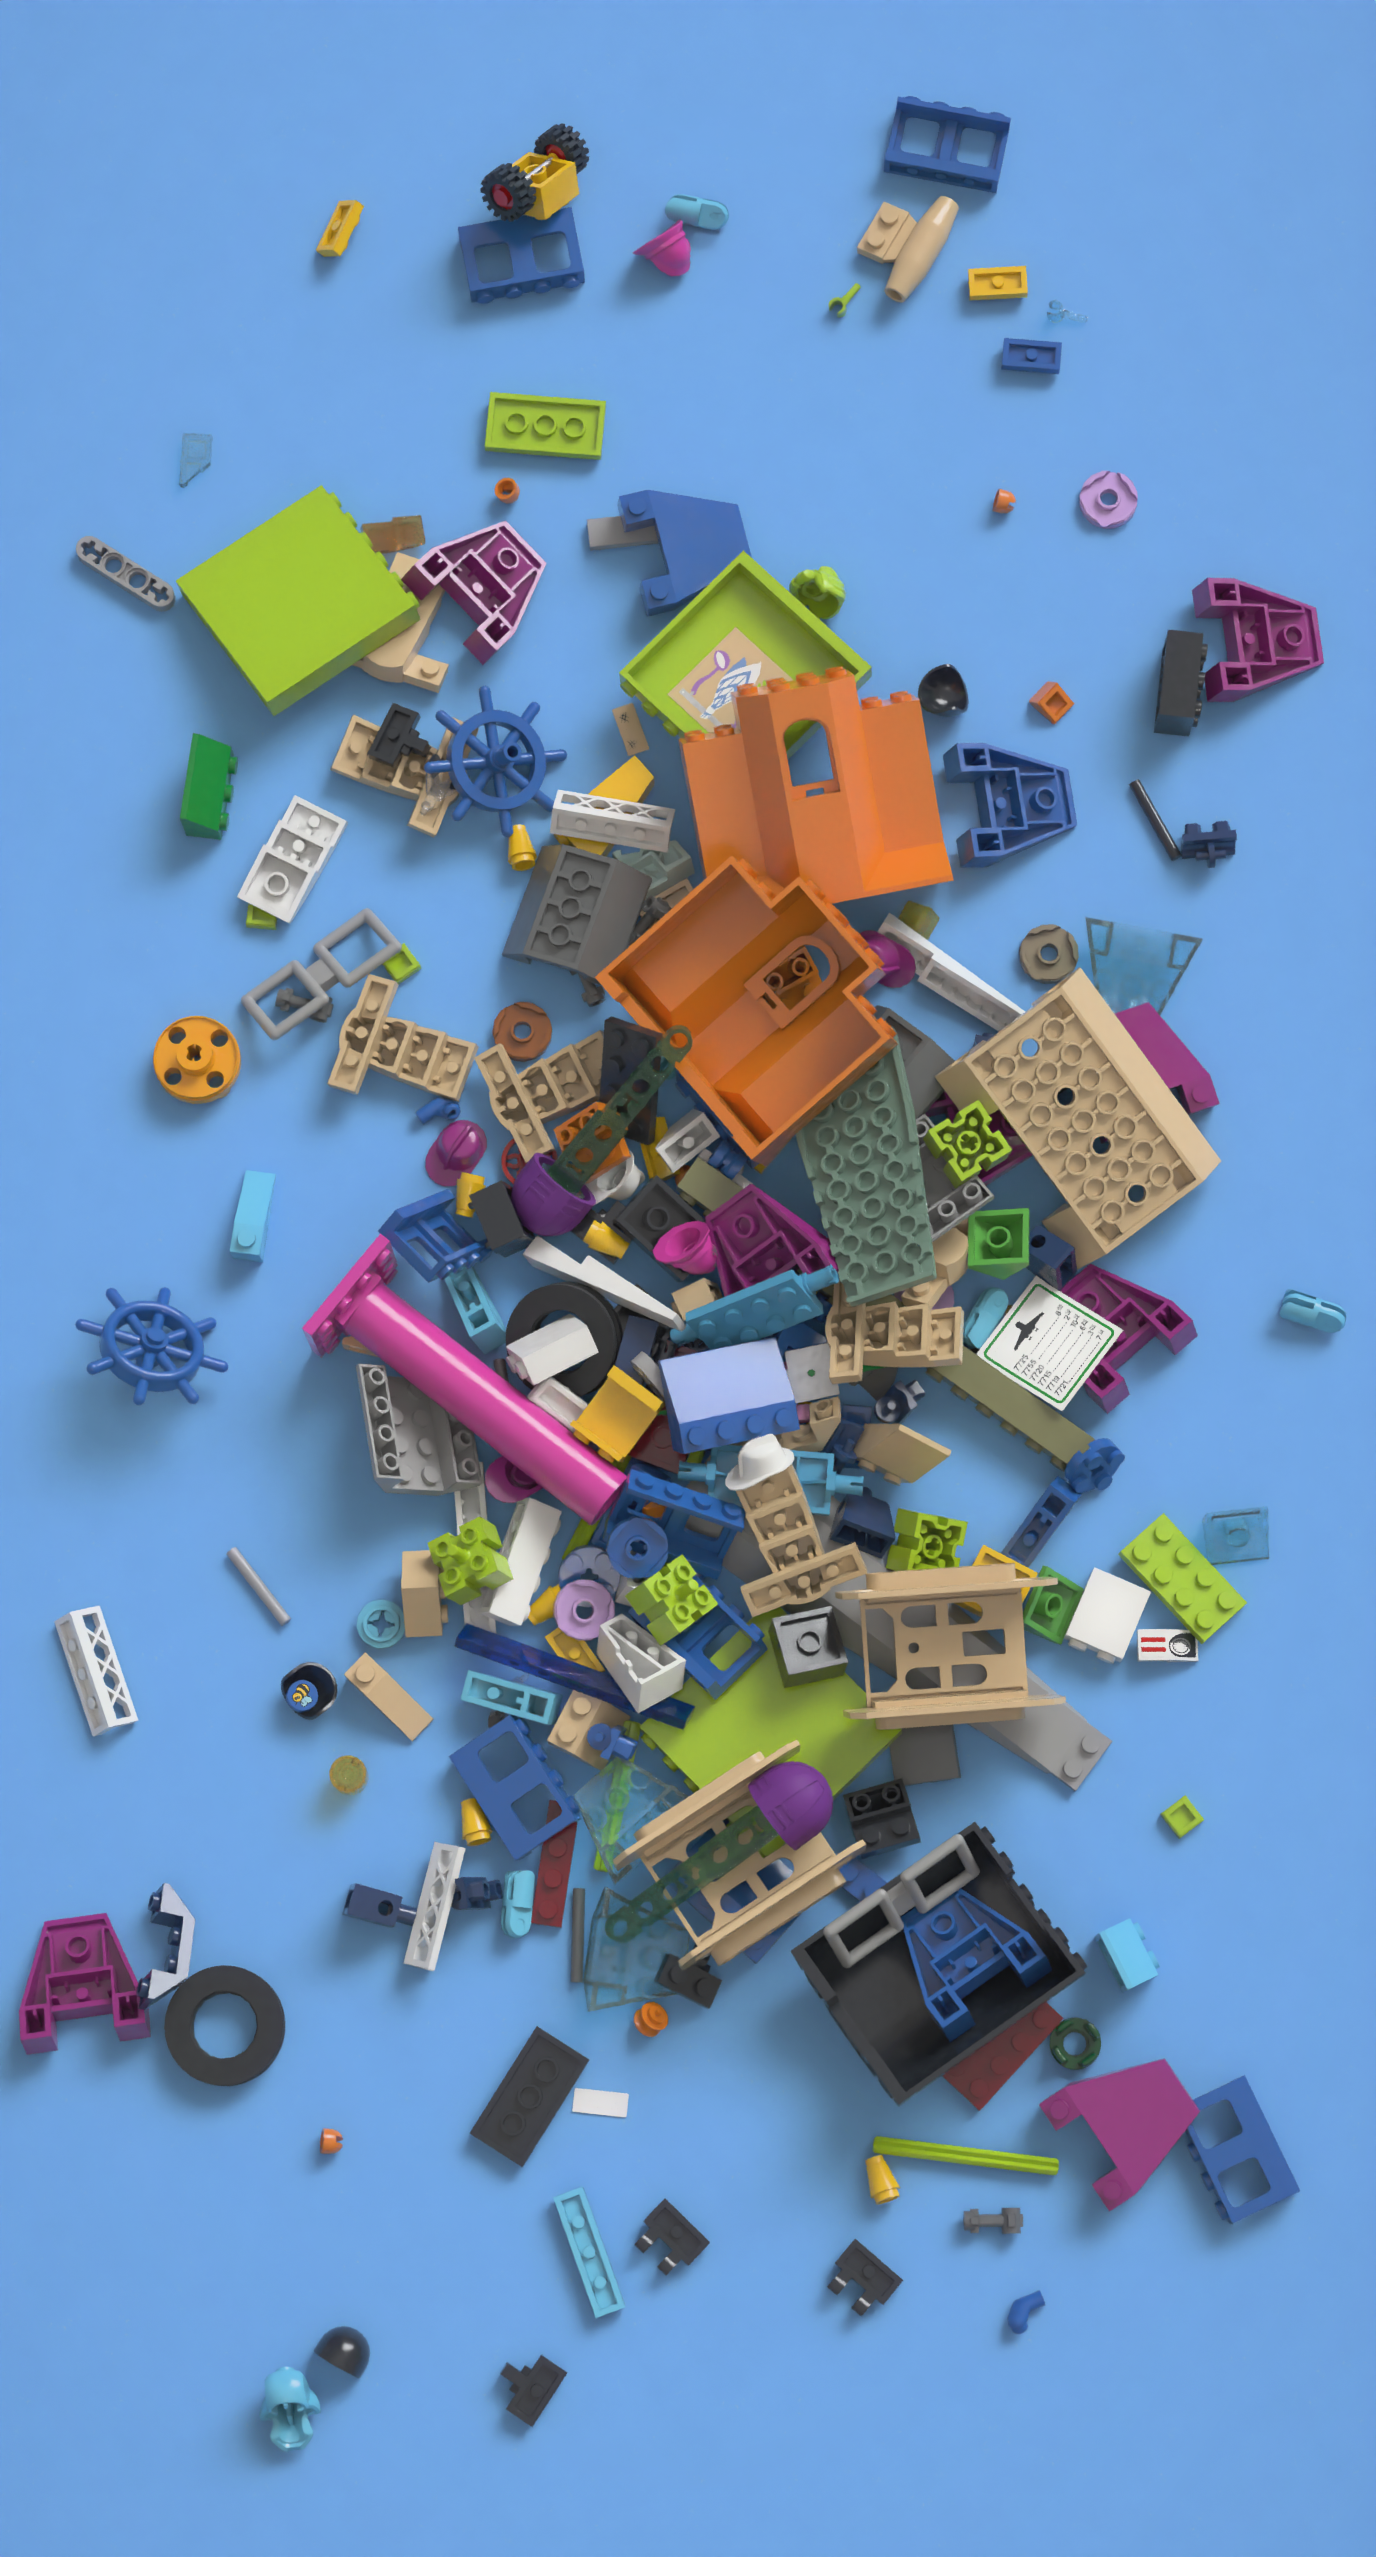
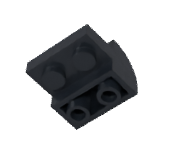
M902 1778L843 1795L855 1841L857 1843L864 1840L866 1843V1850L860 1854L861 1859L921 1843Z

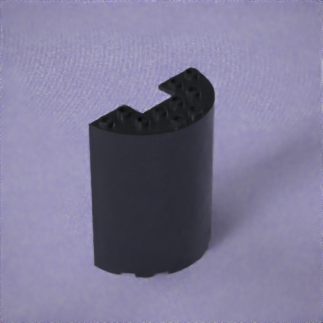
M973 1822L958 1833L963 1836L980 1869L979 1875L961 1889L1027 1931L1046 1955L1052 1971L1026 1988L1009 1965L969 1993L961 2001L969 2010L976 2025L952 2042H949L925 2005L904 1929L849 1968H844L839 1962L823 1934L824 1928L791 1950L795 1961L800 1969L804 1970L808 1982L818 1997L824 1999L825 2006L838 2027L873 2076H877L882 2088L898 2107L1086 1974L1084 1969L1087 1968V1965L1078 1952L1072 1954L1069 1951V1940L1059 1927L1053 1929L1051 1926L1052 1922L1043 1909L1040 1908L1037 1911L1034 1908L1035 1904L1032 1901L1034 1898L1028 1888L1023 1883L1018 1886L1013 1879L1015 1871L1012 1867L1014 1865L1004 1851L1001 1853L996 1851L992 1845L996 1842L992 1834L985 1826L980 1829L976 1822ZM954 1850L915 1878L926 1898L964 1871L965 1867L956 1850ZM901 1874L879 1889H884L887 1892L901 1882ZM877 1905L839 1932L838 1935L848 1952H850L887 1926L889 1922L881 1907Z

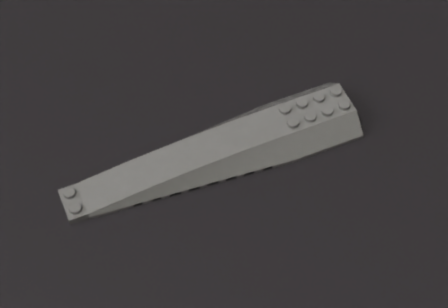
M711 1455L704 1464H707V1461H710ZM690 1481L686 1486L688 1489L708 1495V1485H705V1482ZM831 1496L829 1516L813 1515L824 1554L846 1546L829 1539L835 1513L840 1505V1502L833 1496ZM745 1513L744 1529L742 1533L737 1531L723 1559L722 1566L748 1584L769 1576L773 1572L759 1549V1542ZM690 1515L685 1525L689 1530L712 1538L718 1537L723 1528L721 1525ZM889 1549L882 1559L859 1551L867 1568V1573L895 1571L886 1568ZM866 1574L831 1587L826 1594L813 1602L781 1606V1608L791 1614L832 1606L843 1646L863 1658L860 1599H837L835 1592L867 1589ZM947 1603L949 1625L975 1623L956 1604ZM935 1605L905 1608L901 1614L903 1624L911 1628L936 1626ZM882 1608L865 1609L869 1663L874 1664L897 1680L893 1618ZM985 1630L962 1633L964 1656L1005 1653V1647ZM911 1643L908 1649L911 1653H916L919 1650V1646L917 1643ZM980 1664L952 1665L953 1687L978 1685L986 1678V1670ZM939 1666L909 1670L905 1677L906 1684L912 1689L940 1688ZM1027 1668L1028 1695L1057 1694ZM1067 1702L1056 1705L1025 1707V1719L966 1723L1046 1774L1051 1773L1074 1791L1078 1789L1112 1743L1109 1738L1087 1723V1720Z

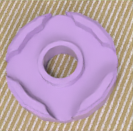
M1101 471L1089 477L1084 482L1079 496L1080 509L1083 516L1092 525L1103 529H1115L1126 524L1133 517L1138 500L1137 490L1133 482L1124 474L1110 471ZM1110 493L1116 497L1117 502L1108 506L1102 503L1100 497L1103 494Z
M575 1580L566 1584L558 1592L553 1604V1616L557 1626L565 1635L576 1640H593L599 1636L600 1625L614 1618L615 1604L610 1593L602 1584L592 1580ZM582 1601H587L592 1606V1613L586 1619H581L576 1614V1607Z

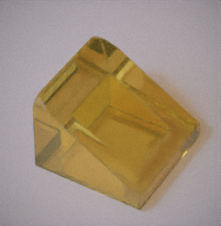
M908 900L898 919L928 940L939 921V916L932 908Z

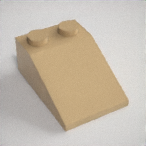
M864 1424V1431L853 1449L857 1455L856 1460L859 1461L858 1466L872 1473H875V1470L885 1474L883 1477L885 1481L900 1486L901 1483H914L948 1458L952 1451L902 1424Z

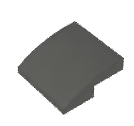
M953 1724L901 1728L902 1734L889 1746L894 1780L902 1778L905 1786L961 1778Z

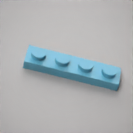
M583 2186L553 2197L595 2317L598 2318L625 2308L624 2300Z

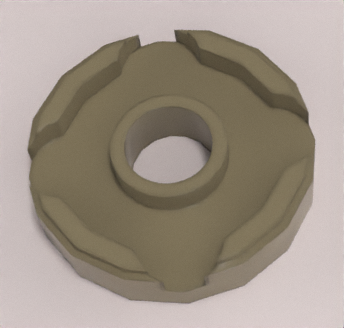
M1054 924L1040 925L1031 929L1023 939L1019 949L1020 964L1024 972L1033 980L1043 984H1054L1065 979L1074 971L1079 958L1078 945L1073 935ZM1045 947L1054 948L1057 952V958L1052 961L1044 960L1040 952Z

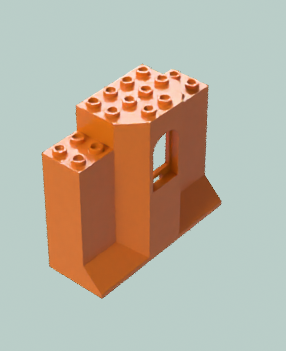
M843 666L825 669V674L816 676L813 672L795 675L796 680L786 681L783 677L766 680L767 685L757 687L754 683L736 686L737 691L730 692L737 728L731 727V724L713 727L714 732L706 734L702 730L688 731L684 733L685 738L678 739L704 880L730 856H733L738 861L743 858L759 874V877L755 880L758 883L763 881L776 895L782 892L798 876L805 882L810 879L825 894L826 897L822 899L825 904L954 881L943 840L920 699L913 694L911 695L908 691L891 693L890 699L886 700L878 699V696L860 699L861 704H859L854 674L843 669ZM802 720L816 721L823 726L826 733L833 779L792 786L784 742L785 732L796 722ZM823 788L824 794L806 797L807 790Z
M730 856L595 978L610 996L625 1008L639 1026L663 1033L662 1053L733 1134L732 1138L750 1159L767 1166L796 1133L898 1045L893 1038L897 1033L882 1017L878 1020L873 1014L877 1010L863 996L886 975L881 968L885 963L868 947L867 941L858 931L851 927L847 918L830 902L824 903L822 899L826 896L819 887L810 879L805 882L798 876L782 892L776 895L763 881L758 883L755 880L759 877V874L743 858L738 861L733 856ZM805 945L815 946L828 958L830 973L821 984L789 1010L764 979L800 947ZM766 993L777 1005L774 1009L763 998Z

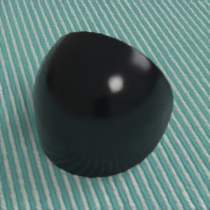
M943 664L935 667L921 680L918 688V699H920V705L924 710L942 717L957 716L967 711L969 704L967 688L962 676L953 665Z
M306 1662L298 1665L282 1678L281 1691L286 1701L287 1690L294 1682L299 1680L311 1682L318 1692L316 1704L307 1712H294L302 1718L313 1720L330 1708L336 1700L337 1683L332 1673L326 1667L315 1662Z
M341 2326L329 2330L323 2335L314 2349V2352L324 2360L358 2378H361L369 2363L370 2349L368 2342L363 2334L351 2327Z

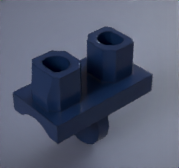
M1217 821L1212 824V832H1202L1201 825L1197 823L1186 824L1184 834H1182V859L1196 858V861L1207 860L1208 868H1215L1216 859L1226 858V855H1235L1236 830H1231L1227 821Z
M900 1380L876 1402L874 1414L880 1422L901 1424L918 1406L916 1402L925 1396V1392L917 1380H913L907 1385H904Z
M842 1417L841 1422L821 1451H817L834 1454L833 1471L836 1474L841 1473L846 1463H855L857 1455L853 1449L864 1431L861 1424L849 1422Z
M486 1877L456 1878V1888L451 1907L456 1910H483L491 1908L490 1901L503 1898L500 1880L487 1882Z

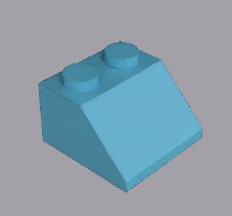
M1129 1918L1094 1936L1122 1993L1158 1975L1156 1969L1160 1967L1152 1950L1146 1951L1142 1940L1146 1938L1138 1922L1133 1924Z

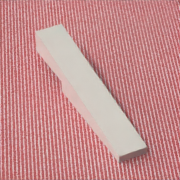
M891 913L887 915L877 932L899 943L911 952L916 964L915 973L920 976L917 981L997 1031H1001L1025 1013L1016 1004Z
M539 1236L535 1237L523 1253V1256L532 1267L564 1281L589 1286L606 1299L682 1332L686 1328L685 1323L677 1313L589 1255L580 1264Z
M479 1462L482 1484L477 1487L454 1492L457 1535L461 1533L459 1526L479 1516L488 1521L483 1462ZM487 1586L480 1588L481 1596L463 1604L466 1647L497 1645L496 1621L478 1613Z

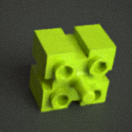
M979 1100L959 1111L953 1120L954 1124L948 1118L928 1130L923 1138L934 1158L938 1159L943 1156L947 1162L943 1171L955 1189L975 1175L978 1176L982 1170L981 1165L985 1171H988L1006 1160L1012 1151L999 1130L992 1134L988 1128L992 1119Z
M898 1508L894 1531L899 1533L897 1545L892 1544L890 1546L886 1568L895 1571L959 1567L961 1558L955 1557L957 1545L963 1546L968 1522Z
M480 1516L459 1526L461 1532L459 1535L454 1536L447 1532L427 1543L434 1564L444 1570L438 1577L445 1597L459 1605H463L481 1596L480 1588L484 1586L493 1590L514 1579L507 1558L496 1551L503 1547L496 1526Z
M683 1554L625 1595L638 1615L645 1613L651 1623L646 1627L660 1646L681 1633L697 1619L718 1605L704 1584L699 1587L697 1581L692 1578L697 1573Z

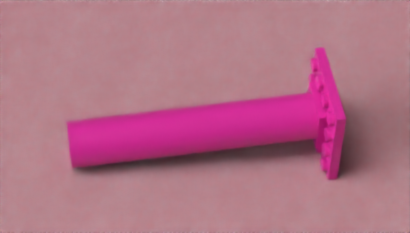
M380 1233L303 1326L302 1330L312 1351L321 1358L326 1352L331 1354L340 1343L338 1337L343 1332L346 1336L350 1334L589 1525L595 1524L616 1500L627 1476L388 1288L386 1285L391 1282L398 1272L395 1269L398 1264L390 1241Z

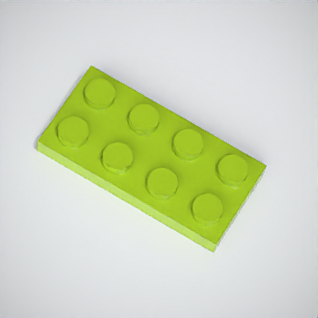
M490 392L485 451L601 460L606 401Z
M1164 1513L1118 1554L1201 1644L1208 1640L1247 1604L1241 1595Z

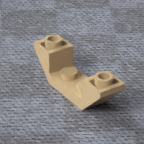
M839 1397L809 1404V1424L799 1425L800 1430L775 1435L781 1447L796 1451H821L841 1422ZM748 1441L729 1445L744 1446Z

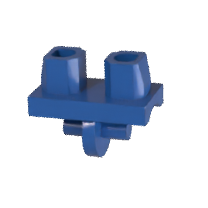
M598 1723L592 1726L587 1734L590 1746L596 1750H603L600 1757L607 1760L615 1756L626 1761L629 1758L632 1759L639 1741L624 1735L627 1728L621 1725L611 1728L607 1724Z

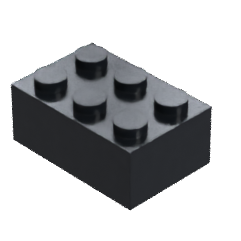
M1177 630L1167 631L1162 649L1154 733L1189 737L1191 728L1197 727L1202 707V700L1197 699H1200L1205 678V672L1200 671H1203L1208 644H1202L1203 633Z
M657 1175L653 1176L612 1222L678 1283L683 1282L690 1274L670 1264L656 1261L652 1250L659 1239L672 1228L693 1221L706 1223V1220Z

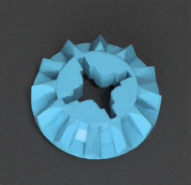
M375 1600L368 1603L360 1611L357 1619V1629L360 1637L367 1645L378 1649L392 1647L402 1639L405 1632L403 1611L398 1605L388 1600ZM382 1612H384L386 1622L395 1626L385 1628L382 1636L379 1637L378 1628L369 1624V1622L379 1621Z

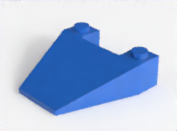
M643 490L619 496L617 506L624 533L654 526L667 575L641 581L639 590L647 617L676 610L695 598L743 550L752 558L738 504L654 490Z
M956 743L943 754L947 783H974L981 828H970L956 839L960 868L989 867L1077 826L1068 769L986 743Z
M961 1888L924 1914L919 1913L915 1907L901 1917L925 2005L949 2042H952L976 2025L961 1999L1010 1965L1026 1988L1052 1971L1046 1955L1027 1931Z

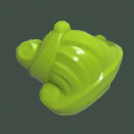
M822 566L819 570L806 569L798 573L789 584V592L804 606L808 605L809 610L818 619H830L837 615L846 598L843 582L839 579L836 572L828 566Z

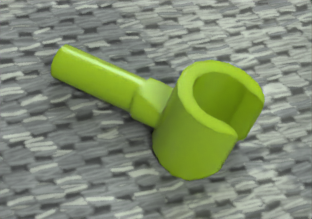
M855 283L842 298L836 297L830 300L829 311L835 305H841L843 307L837 313V317H844L847 312L846 305L860 290L861 286Z

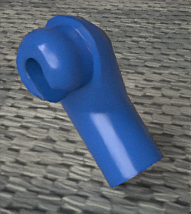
M437 1097L417 1110L415 1114L424 1125L435 1116L455 1120L459 1117L461 1110L457 1102Z
M1040 2290L1013 2302L1007 2318L1008 2326L1011 2327L1013 2333H1024L1028 2328L1026 2322L1030 2311L1045 2306Z

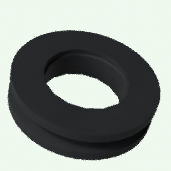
M575 1282L554 1283L530 1292L517 1304L507 1324L506 1346L539 1330L543 1320L556 1310H566L576 1314L587 1325L599 1352L587 1358L580 1368L574 1371H561L552 1377L580 1397L602 1387L608 1379L607 1374L615 1366L622 1342V1326L613 1306L598 1291ZM516 1373V1375L518 1376V1378H519L528 1388H530L531 1390H533V1388H534L536 1385L531 1384V1383H530L529 1381H527L526 1379H523V1380H522V1379L519 1377L518 1373Z
M221 1965L203 1969L190 1976L179 1986L169 2002L164 2030L167 2046L172 2057L187 2074L204 2083L217 2086H234L253 2080L270 2067L282 2047L286 2023L281 2001L273 1988L264 1979L244 1968ZM230 1993L242 1997L250 2004L256 2015L257 2029L252 2043L244 2052L235 2057L221 2059L210 2056L200 2047L195 2038L194 2020L197 2011L206 2000L215 1995Z

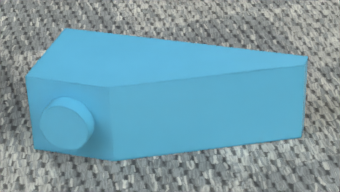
M246 1170L231 1239L230 1253L233 1259L263 1262L276 1174Z
M472 1266L469 1269L464 1267L457 1274L452 1272L445 1278V1282L470 1338L485 1355L506 1343L505 1326L474 1267Z
M468 1670L460 1700L543 1724L555 1725L563 1695Z

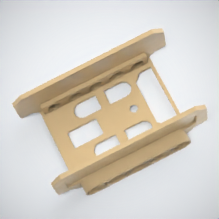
M1015 1563L867 1573V1589L835 1592L837 1599H860L867 1703L866 1708L843 1710V1716L849 1719L875 1718L876 1729L883 1730L1025 1719V1707L1066 1703V1697L1058 1694L1028 1695L1021 1588L1056 1585L1058 1584V1578H1016ZM976 1602L982 1609V1616L975 1623L949 1625L947 1603ZM935 1605L936 1626L911 1628L903 1624L901 1614L905 1608ZM882 1608L893 1618L897 1680L887 1692L871 1693L865 1609ZM1003 1629L1005 1653L964 1656L963 1632ZM911 1643L918 1644L919 1650L916 1653L909 1651L908 1647ZM980 1664L986 1670V1678L978 1685L953 1687L952 1665ZM939 1666L940 1688L911 1689L906 1684L905 1677L909 1670Z
M797 1740L783 1746L766 1758L760 1751L742 1761L636 1831L633 1836L637 1842L613 1859V1864L618 1871L640 1858L698 1947L678 1961L682 1971L710 1954L718 1966L730 1961L843 1886L847 1881L839 1869L866 1850V1843L864 1840H861L836 1855L821 1832L797 1850H793L788 1844H785L765 1858H762L750 1838L771 1824L756 1804L749 1791L748 1784L772 1766L783 1763L799 1753L800 1744ZM752 1806L756 1808L760 1815L758 1823L734 1839L723 1823V1820L743 1807ZM712 1828L723 1846L700 1861L691 1860L686 1854L687 1845ZM665 1858L678 1860L683 1863L715 1912L712 1928L699 1937L696 1936L652 1868ZM777 1859H789L794 1866L793 1874L768 1891L757 1873ZM712 1871H716L719 1874V1879L715 1882L710 1881L708 1878L709 1873ZM746 1880L757 1896V1899L735 1913L725 1912L720 1905L722 1896Z

